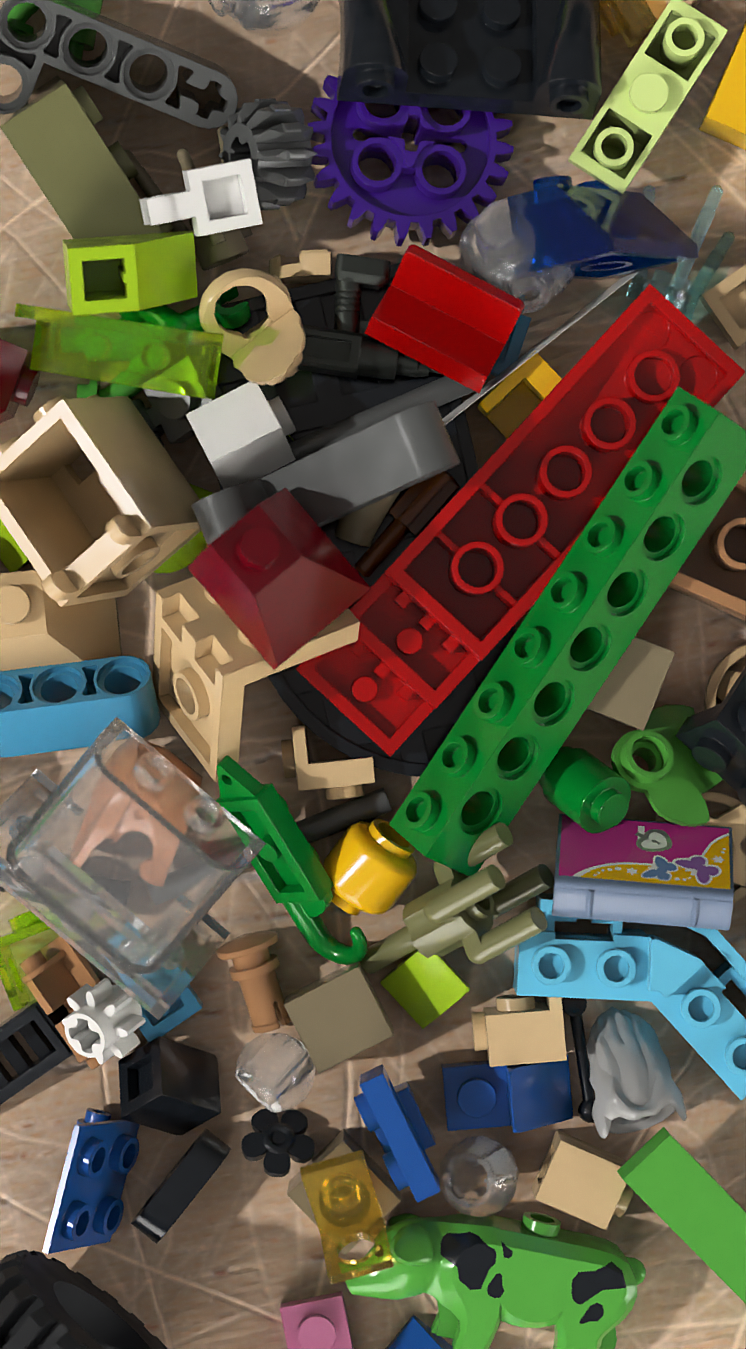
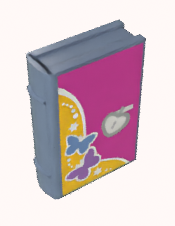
M559 814L552 916L729 931L734 899L732 828L706 825L688 827L669 822L623 819L619 824L606 831L589 833L567 815Z

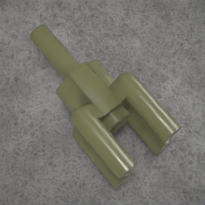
M498 822L479 836L468 856V865L470 867L476 866L513 844L511 831L504 823ZM435 861L433 871L439 886L407 903L403 909V921L406 926L368 947V951L363 960L360 961V964L367 973L373 974L415 950H418L427 958L433 955L443 957L461 946L464 947L467 957L471 962L475 964L486 963L547 929V919L544 913L536 906L529 908L493 929L491 928L493 919L553 887L555 884L554 876L545 864H539L505 883L500 869L492 864L471 876H467Z

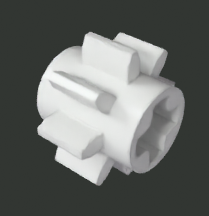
M104 978L93 987L85 984L66 999L74 1011L62 1020V1024L65 1025V1034L69 1044L80 1055L88 1058L96 1057L98 1063L103 1064L113 1055L122 1059L141 1043L134 1031L146 1021L142 1017V1008L139 1000L126 987L112 985L109 978Z

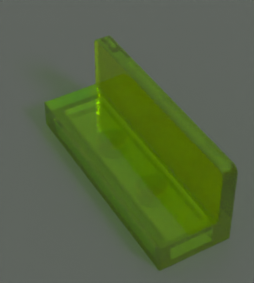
M16 303L15 317L36 320L31 370L204 399H215L224 334L101 314L73 316L69 309Z

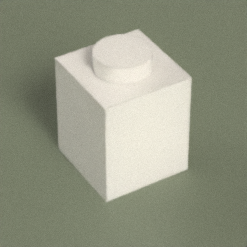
M248 382L185 414L223 489L257 480L296 460L286 439L287 435L296 431L287 410L279 396L267 401L257 383Z

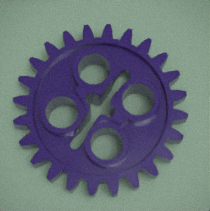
M331 75L326 76L323 90L330 99L315 97L311 107V112L323 121H314L307 125L313 127L314 132L311 140L322 143L312 147V150L318 154L312 157L311 164L325 165V168L315 176L314 186L315 188L334 186L335 191L330 197L327 207L332 211L348 204L352 208L347 223L349 228H353L366 218L372 221L370 229L371 240L375 241L381 235L384 228L388 227L393 228L396 246H402L409 230H416L421 244L428 246L432 238L433 227L438 226L444 236L452 239L457 231L455 217L460 218L471 227L476 224L480 215L474 202L483 207L491 208L497 195L489 185L503 186L509 174L507 170L497 163L509 161L514 152V147L505 142L498 141V139L509 134L513 126L512 120L494 118V115L497 114L496 112L453 109L459 117V122L454 125L444 126L431 118L428 112L429 107L394 105L396 109L395 115L389 118H379L373 116L367 110L364 102L338 101V78ZM355 132H362L366 137L370 138L358 141L353 137V134ZM403 133L414 134V144L418 145L416 151L405 150V141L401 138ZM461 143L465 146V151L458 152L449 145ZM367 158L382 160L389 167L391 176L380 181L368 179L362 174L359 163ZM432 165L444 167L451 173L454 184L447 188L434 187L426 181L423 169Z

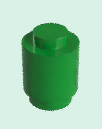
M561 747L539 779V784L543 788L545 798L589 833L606 831L619 824L627 814L631 799L629 783L583 748Z

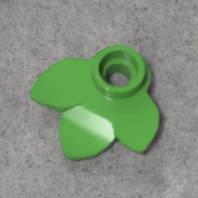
M664 705L651 712L644 731H630L616 742L611 753L612 769L629 783L631 790L644 793L653 810L665 820L681 826H702L710 820L707 804L701 794L713 789L723 779L716 772L701 766L694 759L692 751L675 736L687 717L695 714L693 707ZM633 756L643 758L648 765V771L641 769L635 763Z

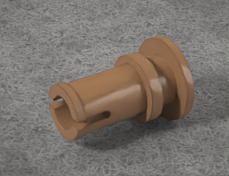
M258 931L241 935L223 944L216 952L218 959H232L234 966L229 969L232 981H239L254 1033H265L279 1029L281 1027L278 1021L281 1022V1025H287L292 1021L284 1007L285 1000L275 971L280 966L278 956L270 954L268 947L278 941V935L275 931Z

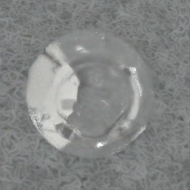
M267 1033L259 1035L245 1045L237 1059L234 1076L260 1104L270 1112L277 1113L287 1112L305 1101L313 1086L316 1069L301 1041L285 1033Z
M467 1136L454 1143L443 1157L439 1171L440 1188L446 1202L458 1212L474 1217H490L504 1210L514 1197L517 1190L519 1169L512 1152L499 1141L485 1136Z

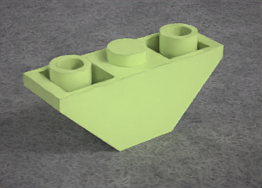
M670 0L572 152L568 162L622 196L687 98L728 32V29L686 2Z

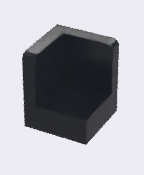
M159 1036L118 1061L121 1119L173 1135H183L221 1113L218 1060L214 1054Z

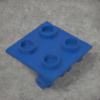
M87 1108L85 1118L77 1120V1124H74L42 1250L43 1253L51 1254L110 1242L112 1234L119 1227L123 1217L124 1204L121 1197L127 1173L133 1168L139 1154L137 1134L140 1124L123 1119L110 1120L112 1114L94 1108Z

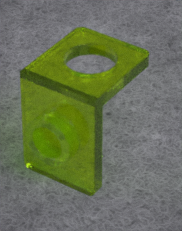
M44 906L8 919L12 931L0 935V978L14 1011L24 1008L30 1002V997L25 984L21 980L22 976L10 944L73 920L78 916L75 907L47 916Z

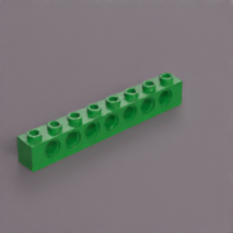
M678 387L389 823L393 829L424 857L467 876H471L479 871L485 861L473 867L468 865V856L476 840L486 829L498 822L504 823L507 827L509 826L746 471L745 429L682 388Z

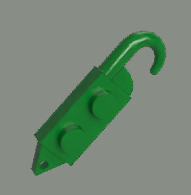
M226 755L216 766L220 797L214 802V805L276 904L282 903L306 942L325 959L343 965H352L362 961L368 951L367 939L362 929L357 926L351 928L350 935L353 944L352 946L345 945L330 933L320 917V914L332 903L333 894L331 888L333 887V882L322 866L318 853L308 843L290 814L285 799L276 791L272 783L261 784L230 756Z

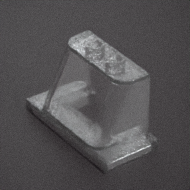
M116 717L100 733L58 785L37 768L0 806V885L159 1020L229 936L230 932L211 917L208 912L266 843L122 720Z

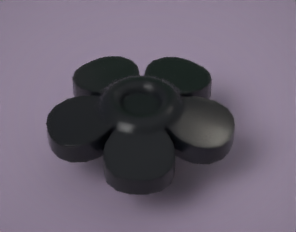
M269 1108L261 1109L252 1116L251 1125L255 1132L247 1134L242 1139V1153L249 1161H258L264 1158L263 1167L267 1175L271 1177L287 1175L291 1168L290 1158L302 1164L312 1159L315 1152V1143L312 1138L304 1135L308 1128V1119L303 1113L295 1109L288 1110L282 1115L280 1123L277 1113Z

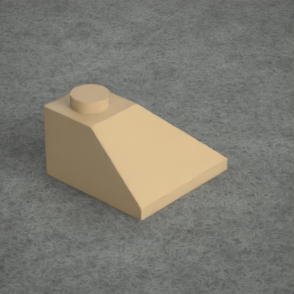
M36 570L0 573V671L122 656L116 598L60 607L57 601L49 597L44 591L42 579Z

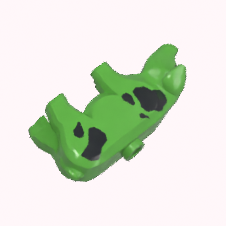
M477 1212L436 1217H420L411 1213H402L391 1217L387 1221L384 1233L362 1259L354 1264L339 1266L345 1283L353 1295L394 1300L409 1298L422 1293L433 1296L437 1300L438 1311L430 1328L431 1333H435L436 1336L453 1339V1349H489L501 1321L524 1328H542L554 1325L555 1338L553 1349H615L617 1342L615 1327L633 1309L638 1295L637 1286L646 1277L644 1264L636 1258L626 1257L616 1244L601 1237L560 1229V1220L538 1212H525L522 1221Z

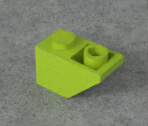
M193 231L62 240L67 304L73 316L140 311L198 297Z

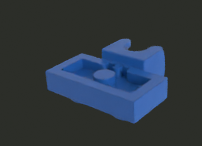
M383 1064L361 1074L359 1085L363 1093L355 1096L354 1101L369 1132L374 1131L385 1153L382 1155L384 1163L398 1191L409 1186L417 1203L440 1192L439 1178L425 1151L436 1145L435 1137L429 1124L426 1123L421 1114L409 1083L404 1082L394 1087Z

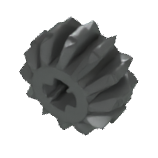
M275 98L255 99L254 102L243 103L242 107L237 108L234 114L228 115V127L220 129V136L224 144L223 152L218 156L223 159L224 163L240 159H251L260 210H278L280 206H288L293 201L305 199L307 192L306 183L315 180V173L311 167L312 157L318 153L312 150L310 140L314 131L313 127L304 125L302 108L291 107L287 101H276Z

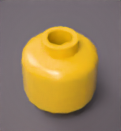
M375 819L372 823L361 821L352 824L347 828L323 862V867L333 882V887L331 888L333 894L332 902L346 913L355 916L359 915L361 911L376 915L384 914L393 907L417 874V863L412 855L415 847L385 820Z

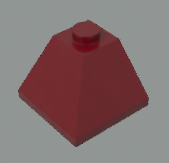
M286 487L258 504L212 541L187 567L273 670H276L371 589Z

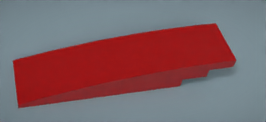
M649 284L370 587L371 589L350 609L360 622L358 640L304 661L295 670L391 757L426 717L445 700L478 662L486 657L537 601L676 389L680 387L714 408L746 372L653 285Z

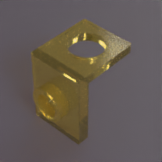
M359 1150L301 1167V1179L320 1232L330 1284L393 1267L394 1264L384 1216L363 1151ZM368 1240L375 1244L373 1250L362 1259L347 1261L339 1257L341 1250L353 1241Z

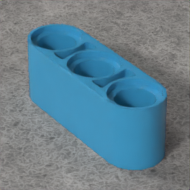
M116 656L0 671V757L2 758L123 743L139 735L145 738L155 731L160 722L161 716L149 666L145 661L134 656Z

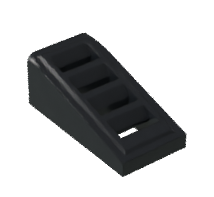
M34 999L0 1024V1051L17 1072V1075L12 1078L0 1062V1105L74 1054L55 1027L56 1024L70 1014L64 1004L47 1015L38 1001ZM19 1031L39 1057L36 1061H32L13 1035L15 1032Z

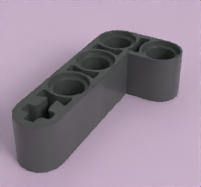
M67 0L0 1V64L10 65L16 69L22 79L21 85L14 93L5 96L0 95V114L14 113L25 106L32 94L43 63L197 127L206 129L221 127L228 122V115L236 112L238 104L236 87L225 69L214 62ZM25 2L35 4L45 14V23L41 30L27 36L15 32L8 24L7 19L13 7ZM86 28L98 31L106 40L105 49L102 54L96 59L88 61L78 59L69 50V42L72 36L79 30ZM152 54L164 61V75L155 84L147 86L138 84L129 75L130 67L139 56ZM179 66L186 67L182 75L185 82L194 87L205 89L210 80L215 81L216 89L222 97L220 102L208 101L204 109L198 108L199 104L195 94L180 86H177L176 98H170L169 96L177 85Z
M434 400L395 414L260 479L241 483L209 495L193 503L191 506L207 545L258 504L285 487L319 527H323L460 464V461Z

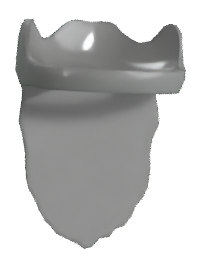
M611 1007L599 1015L591 1027L586 1045L590 1062L589 1080L595 1091L592 1118L599 1136L605 1139L608 1133L622 1134L643 1130L662 1122L675 1111L685 1121L687 1115L682 1093L671 1077L669 1059L662 1051L653 1027L641 1016L635 1013L631 1014L626 1009L618 1010Z

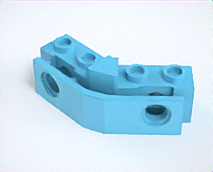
M540 893L537 895L536 907L544 913L548 926L543 932L515 946L513 988L516 995L652 1002L741 1101L746 1097V1019L722 993L726 988L725 985L732 980L746 996V961L718 930L687 927L700 933L725 960L712 973L694 953L656 935L646 934L642 929L623 928V922L586 919L592 920L591 923L608 924L607 934L555 932V921L577 922V919L584 918L552 916L553 894Z

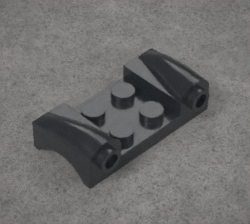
M338 0L341 24L337 82L338 101L591 120L601 97L600 0Z

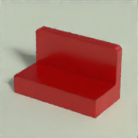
M411 244L404 253L392 283L373 313L364 334L480 393L502 353L525 304L522 300L421 247Z

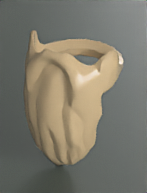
M240 268L225 272L213 280L202 295L198 311L200 324L214 348L233 360L234 368L241 371L244 377L252 383L262 386L265 384L274 386L277 383L283 382L285 378L293 376L303 360L302 352L305 348L306 335L303 330L301 317L294 311L290 293L276 274L270 275L261 270ZM236 286L257 288L266 298V311L268 315L244 334L225 329L218 324L214 315L216 302L220 296Z

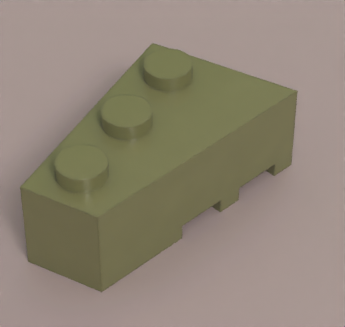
M57 75L34 90L24 107L14 113L0 114V128L73 239L165 233L174 229L171 222L150 226V224L144 225L139 202L140 197L129 182L130 179L139 173L118 141L109 147L103 142L93 126L101 121L103 117L82 85L71 92L67 84Z

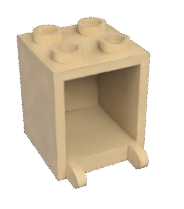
M96 394L87 398L67 399L66 396L56 397L36 411L33 416L36 423L22 436L11 438L0 445V519L42 579L44 591L49 597L57 601L60 607L126 596L201 531L191 506L200 500L128 396L100 397ZM85 452L96 470L82 482L71 464Z

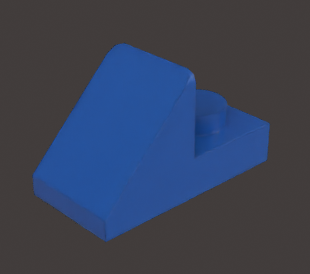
M568 1054L567 1061L490 1067L488 1060L442 1064L448 1131L511 1126L513 1133H522L574 1118Z

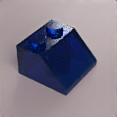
M550 176L534 180L532 191L507 197L515 275L603 280L698 258L697 244L640 192L625 191L621 194L598 180L572 186V177Z

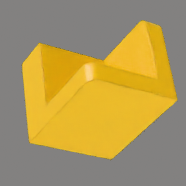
M536 353L507 376L478 404L477 408L507 439L562 378Z

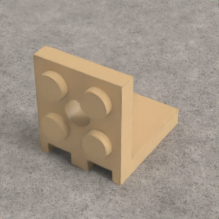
M195 577L157 590L153 685L158 707L216 783L218 782L216 766L226 755L239 764L244 686L357 641L360 622L349 609H346L282 665L273 670Z

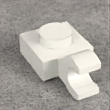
M250 158L184 170L182 173L186 191L139 199L144 225L150 224V226L191 218L195 236H205L263 224Z

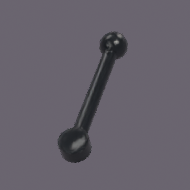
M562 998L563 1011L570 1016L583 1100L579 1104L578 1113L583 1121L593 1123L592 1108L595 1094L589 1080L590 1062L587 1055V1043L582 1017L587 1007V1001L583 998Z

